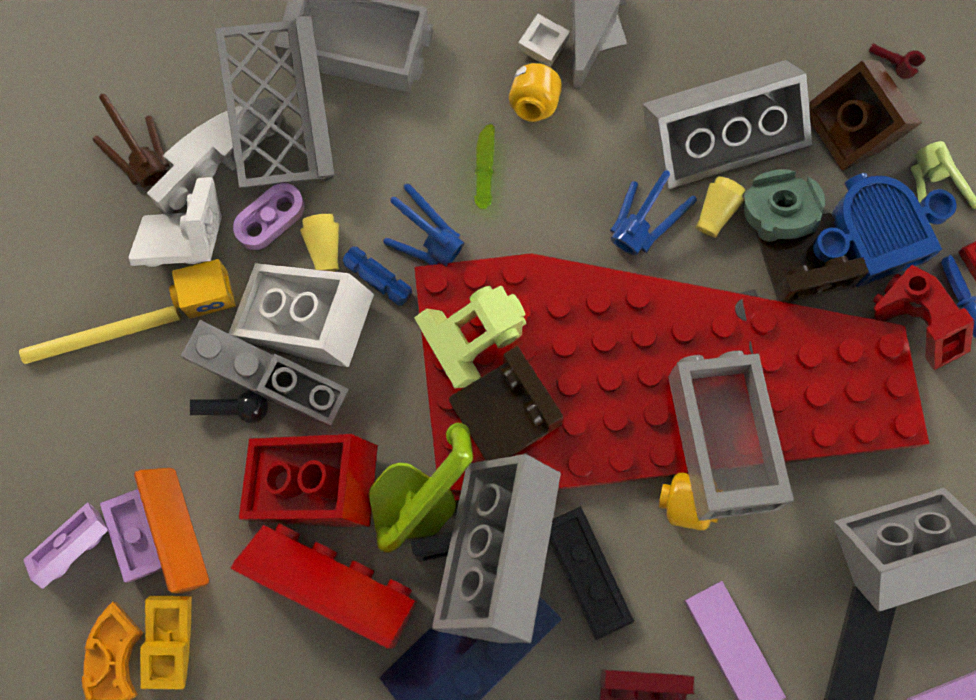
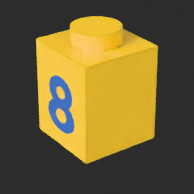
M220 259L172 271L174 285L169 286L171 300L176 309L180 308L189 319L236 307L228 271Z

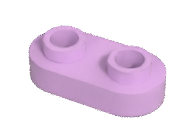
M288 183L276 184L240 212L233 223V232L239 243L250 250L263 249L297 222L305 209L300 191ZM288 202L292 204L288 211L283 212L279 210L283 203ZM253 228H262L258 236L253 237L249 235Z

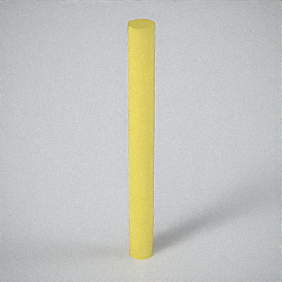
M174 305L22 348L19 350V355L23 364L32 363L181 320L180 312Z

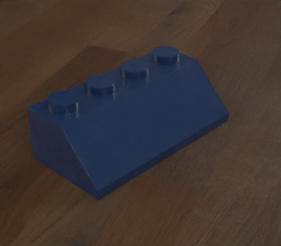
M539 595L531 643H497L440 632L431 627L379 679L395 700H482L562 619Z

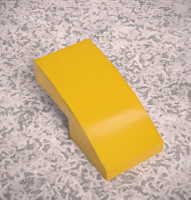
M150 595L145 599V642L140 646L141 689L185 688L190 650L192 596Z

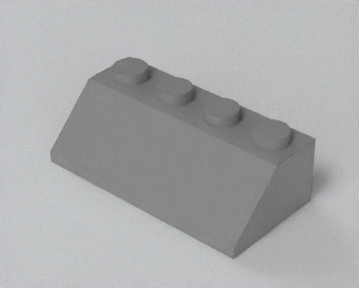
M787 60L642 103L648 140L661 174L665 170L670 172V177L665 183L668 189L812 145L807 76L804 71Z
M526 454L470 464L464 475L432 629L497 643H531L557 499L560 472Z

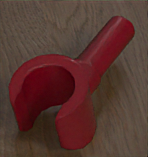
M873 43L868 51L895 65L897 75L903 79L916 75L919 70L912 66H920L925 62V56L917 50H912L902 56Z

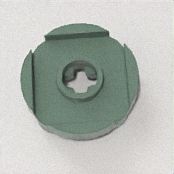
M784 169L762 173L753 180V185L745 193L743 211L748 223L758 230L757 233L761 239L769 242L778 239H796L818 230L825 207V195L815 180L808 177L806 182L801 178L795 177V171ZM783 200L786 205L791 204L792 206L783 208L778 206L777 202Z

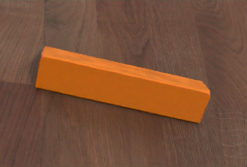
M173 468L136 471L134 475L168 591L183 594L207 585L209 577L176 471Z

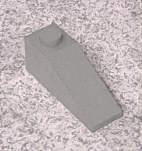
M572 0L573 88H581L617 19L619 5H625L626 0Z

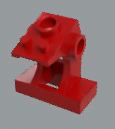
M911 265L903 275L898 273L889 281L885 288L886 294L884 296L878 293L874 297L873 302L876 303L873 308L875 320L886 322L896 316L907 314L912 317H920L928 325L926 328L925 358L933 370L971 352L974 320L966 308L959 310L935 276ZM910 302L919 304L921 307H913Z

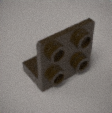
M831 213L822 215L816 232L800 238L778 239L769 242L761 239L758 233L756 234L777 301L789 303L851 288L869 273L864 257L849 261L848 256L845 254L826 263L816 257L813 251L815 239L823 230L835 228L834 218Z
M518 346L503 354V364L449 397V403L461 422L469 428L471 438L486 461L515 455L560 427L564 417Z

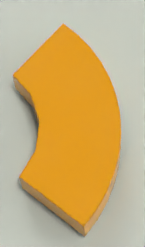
M112 601L102 612L92 627L85 644L84 676L81 677L86 700H133L138 695L130 680L129 660L133 646L142 636L143 632L117 602Z

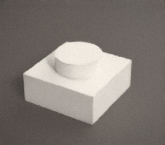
M537 14L518 42V50L551 67L569 40L570 31Z

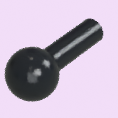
M251 391L241 394L238 399H190V416L238 415L245 422L255 423L262 420L268 411L267 400Z

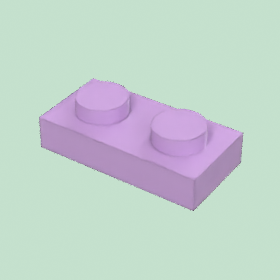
M138 489L100 503L124 582L131 583L162 571Z
M87 502L23 559L30 579L40 588H45L52 580L63 576L69 569L70 564L83 552L94 548L108 531L97 509Z

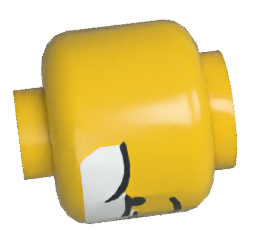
M531 63L523 65L517 70L509 93L510 106L520 118L526 121L536 122L547 119L554 114L562 90L561 78L556 71L544 64Z

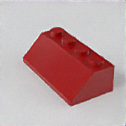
M278 523L275 530L263 525L234 560L230 568L231 570L388 649L396 647L417 605V601L409 598L412 589L392 579L385 586L372 579L375 573L374 570L354 560L347 567L334 560L338 552L316 541L311 549L297 542L301 535L300 533Z

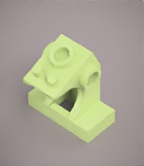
M491 286L479 289L470 296L469 300L471 303L448 319L443 311L425 309L414 317L454 388H465L481 378L473 364L474 358L494 343H496L498 348H503L522 336V326L527 324L523 317L525 316V311L515 294L507 296L502 286L492 289ZM478 316L486 332L468 343L460 328Z

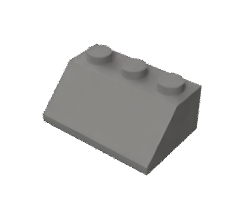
M945 488L834 521V529L854 584L878 612L976 581V517Z

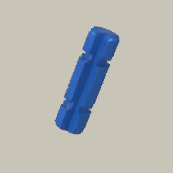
M351 247L342 259L344 266L354 273L358 271L360 278L383 295L387 293L388 298L398 306L404 305L412 294L411 286L401 279L397 281L396 275L373 258L367 259L366 253L358 247Z

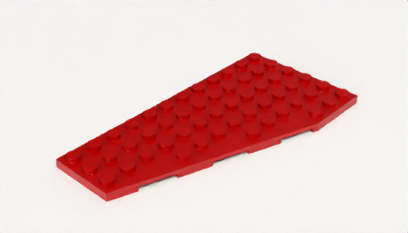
M533 253L448 263L447 266L435 264L414 267L419 314L425 309L443 311L448 319L471 303L469 298L473 293L486 286H491L492 289L502 286L507 296L515 294L525 311V316L523 317L527 323L522 326V336L503 348H498L496 343L492 344L474 358L473 364L480 376L483 377L503 364V354L516 346L520 348L564 417L560 427L513 456L526 454L560 472L558 490L671 477L678 473L688 474L668 376L677 362L688 356L701 355L704 359L719 358L720 355L731 351H742L744 355L752 354L749 349L750 341L753 354L759 353L785 463L923 447L930 444L905 325ZM741 299L743 300L747 321L740 319L735 312L736 304ZM478 316L460 328L468 343L486 332ZM421 331L437 470L453 451L452 446L446 439L448 428L452 424L462 423L449 403V397L463 388H454ZM743 375L692 380L711 471L764 466ZM470 436L473 453L471 463L486 461ZM465 471L449 489L455 497V502H459Z

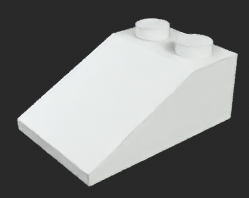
M255 263L228 334L252 344L310 361L349 367L374 294L350 273Z

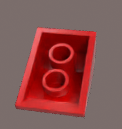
M353 434L249 438L238 519L243 521L326 527H370L372 508L369 490L375 480L378 445Z

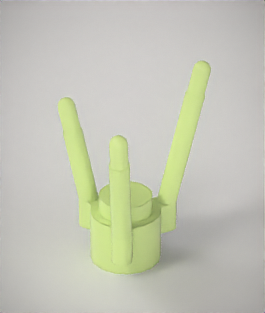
M934 142L917 151L915 158L918 164L910 169L916 181L919 203L927 196L925 177H929L931 182H937L950 176L971 208L976 209V196L955 166L945 142Z

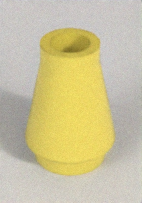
M721 176L717 177L715 183H710L696 229L710 237L716 238L720 230L744 203V187L731 179Z
M318 214L302 219L303 228L300 229V232L314 263L315 270L338 271L339 223L334 222L333 214Z

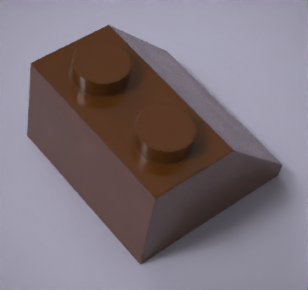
M861 60L809 102L810 123L842 171L890 147L922 124L880 61Z

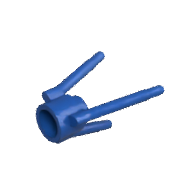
M668 170L663 171L636 215L631 214L627 218L638 187L636 181L631 182L618 218L610 230L613 233L611 241L624 252L637 255L642 250L647 253L653 242L696 203L697 197L691 196L649 234L650 224L644 219L670 177Z
M409 183L405 184V191L437 227L431 226L397 197H392L390 202L429 235L423 244L428 249V252L426 253L390 238H385L383 243L400 252L423 260L429 265L440 263L447 266L448 263H452L456 259L465 242L459 238L460 234L450 228Z

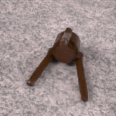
M104 93L100 94V101L132 151L128 156L130 163L128 164L99 136L93 137L94 143L127 174L133 185L139 183L143 188L154 186L168 172L166 168L170 165L163 156V148L152 116H146L145 121L154 151H151L146 146H138L107 95Z

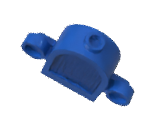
M861 173L844 183L848 192L837 203L832 212L835 228L823 230L813 243V251L816 257L825 263L845 254L848 256L849 261L864 257L869 273L856 284L858 288L905 271L911 265L918 266L927 263L939 253L942 247L930 224L938 225L947 221L956 211V200L948 191L936 189L931 191L919 203L911 189L902 182L887 176L868 177L867 173Z

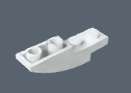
M271 96L256 100L251 107L270 121L280 108V105ZM241 105L235 107L236 116L243 108ZM228 111L211 118L195 128L163 155L171 169L147 194L165 214H171L174 210L184 207L187 204L188 194H191L194 190L197 178L213 177L221 162L232 171L236 168ZM247 111L238 123L239 133L253 143L266 125ZM283 113L274 123L278 128L284 118ZM270 128L269 131H268V132L265 134V136L262 138V140H263L266 136H267V137L272 136V135L275 133V131H273V130ZM240 140L243 156L249 146ZM254 150L244 163H246L253 156L255 152Z

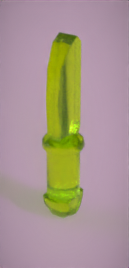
M492 123L486 125L480 132L476 145L475 174H477L474 201L480 209L489 207L493 198L491 195L492 175L494 174L492 166L495 127Z

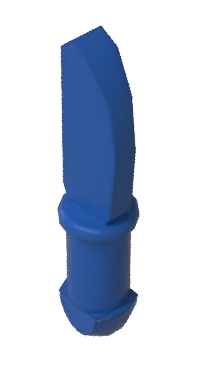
M948 255L941 261L944 272L959 300L956 304L957 307L960 309L966 308L974 320L973 337L976 338V297L971 296L954 258Z

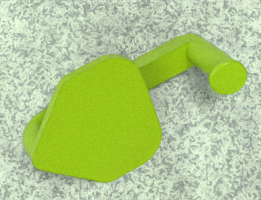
M455 423L448 428L446 439L452 446L453 451L431 477L410 464L395 463L387 467L370 487L369 497L376 530V543L380 551L391 553L398 549L408 538L434 535L453 515L456 507L455 497L449 489L470 466L473 460L470 430L465 424Z

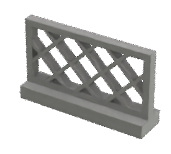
M311 16L295 17L293 21L215 28L239 189L333 178L335 174ZM288 32L290 47L281 59L262 45L271 33ZM263 34L258 41L250 36ZM242 36L253 45V48L240 63L227 53L225 38ZM258 50L276 63L264 81L245 67ZM290 55L292 57L293 68H291L289 65L285 63V61L289 58ZM228 61L237 67L231 76ZM280 68H283L295 78L296 87L287 98L268 85ZM241 72L260 85L247 103L234 94L232 90V83ZM264 89L283 103L270 121L251 107ZM296 94L298 98L299 108L296 107L293 103H291V100L295 97ZM234 101L243 107L237 116ZM286 107L290 108L301 118L302 126L293 138L274 124ZM247 111L266 125L253 143L239 133L238 123ZM270 128L289 142L276 160L257 146ZM302 133L305 148L297 142ZM240 140L249 146L243 156ZM292 146L306 155L308 171L292 173L280 164ZM254 150L272 165L263 177L246 179L244 162ZM276 167L284 173L270 176Z

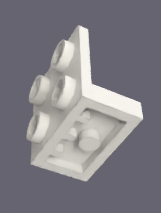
M213 177L197 178L193 193L187 196V213L143 216L128 257L131 266L146 265L148 267H156L172 263L192 265L211 260L222 219Z

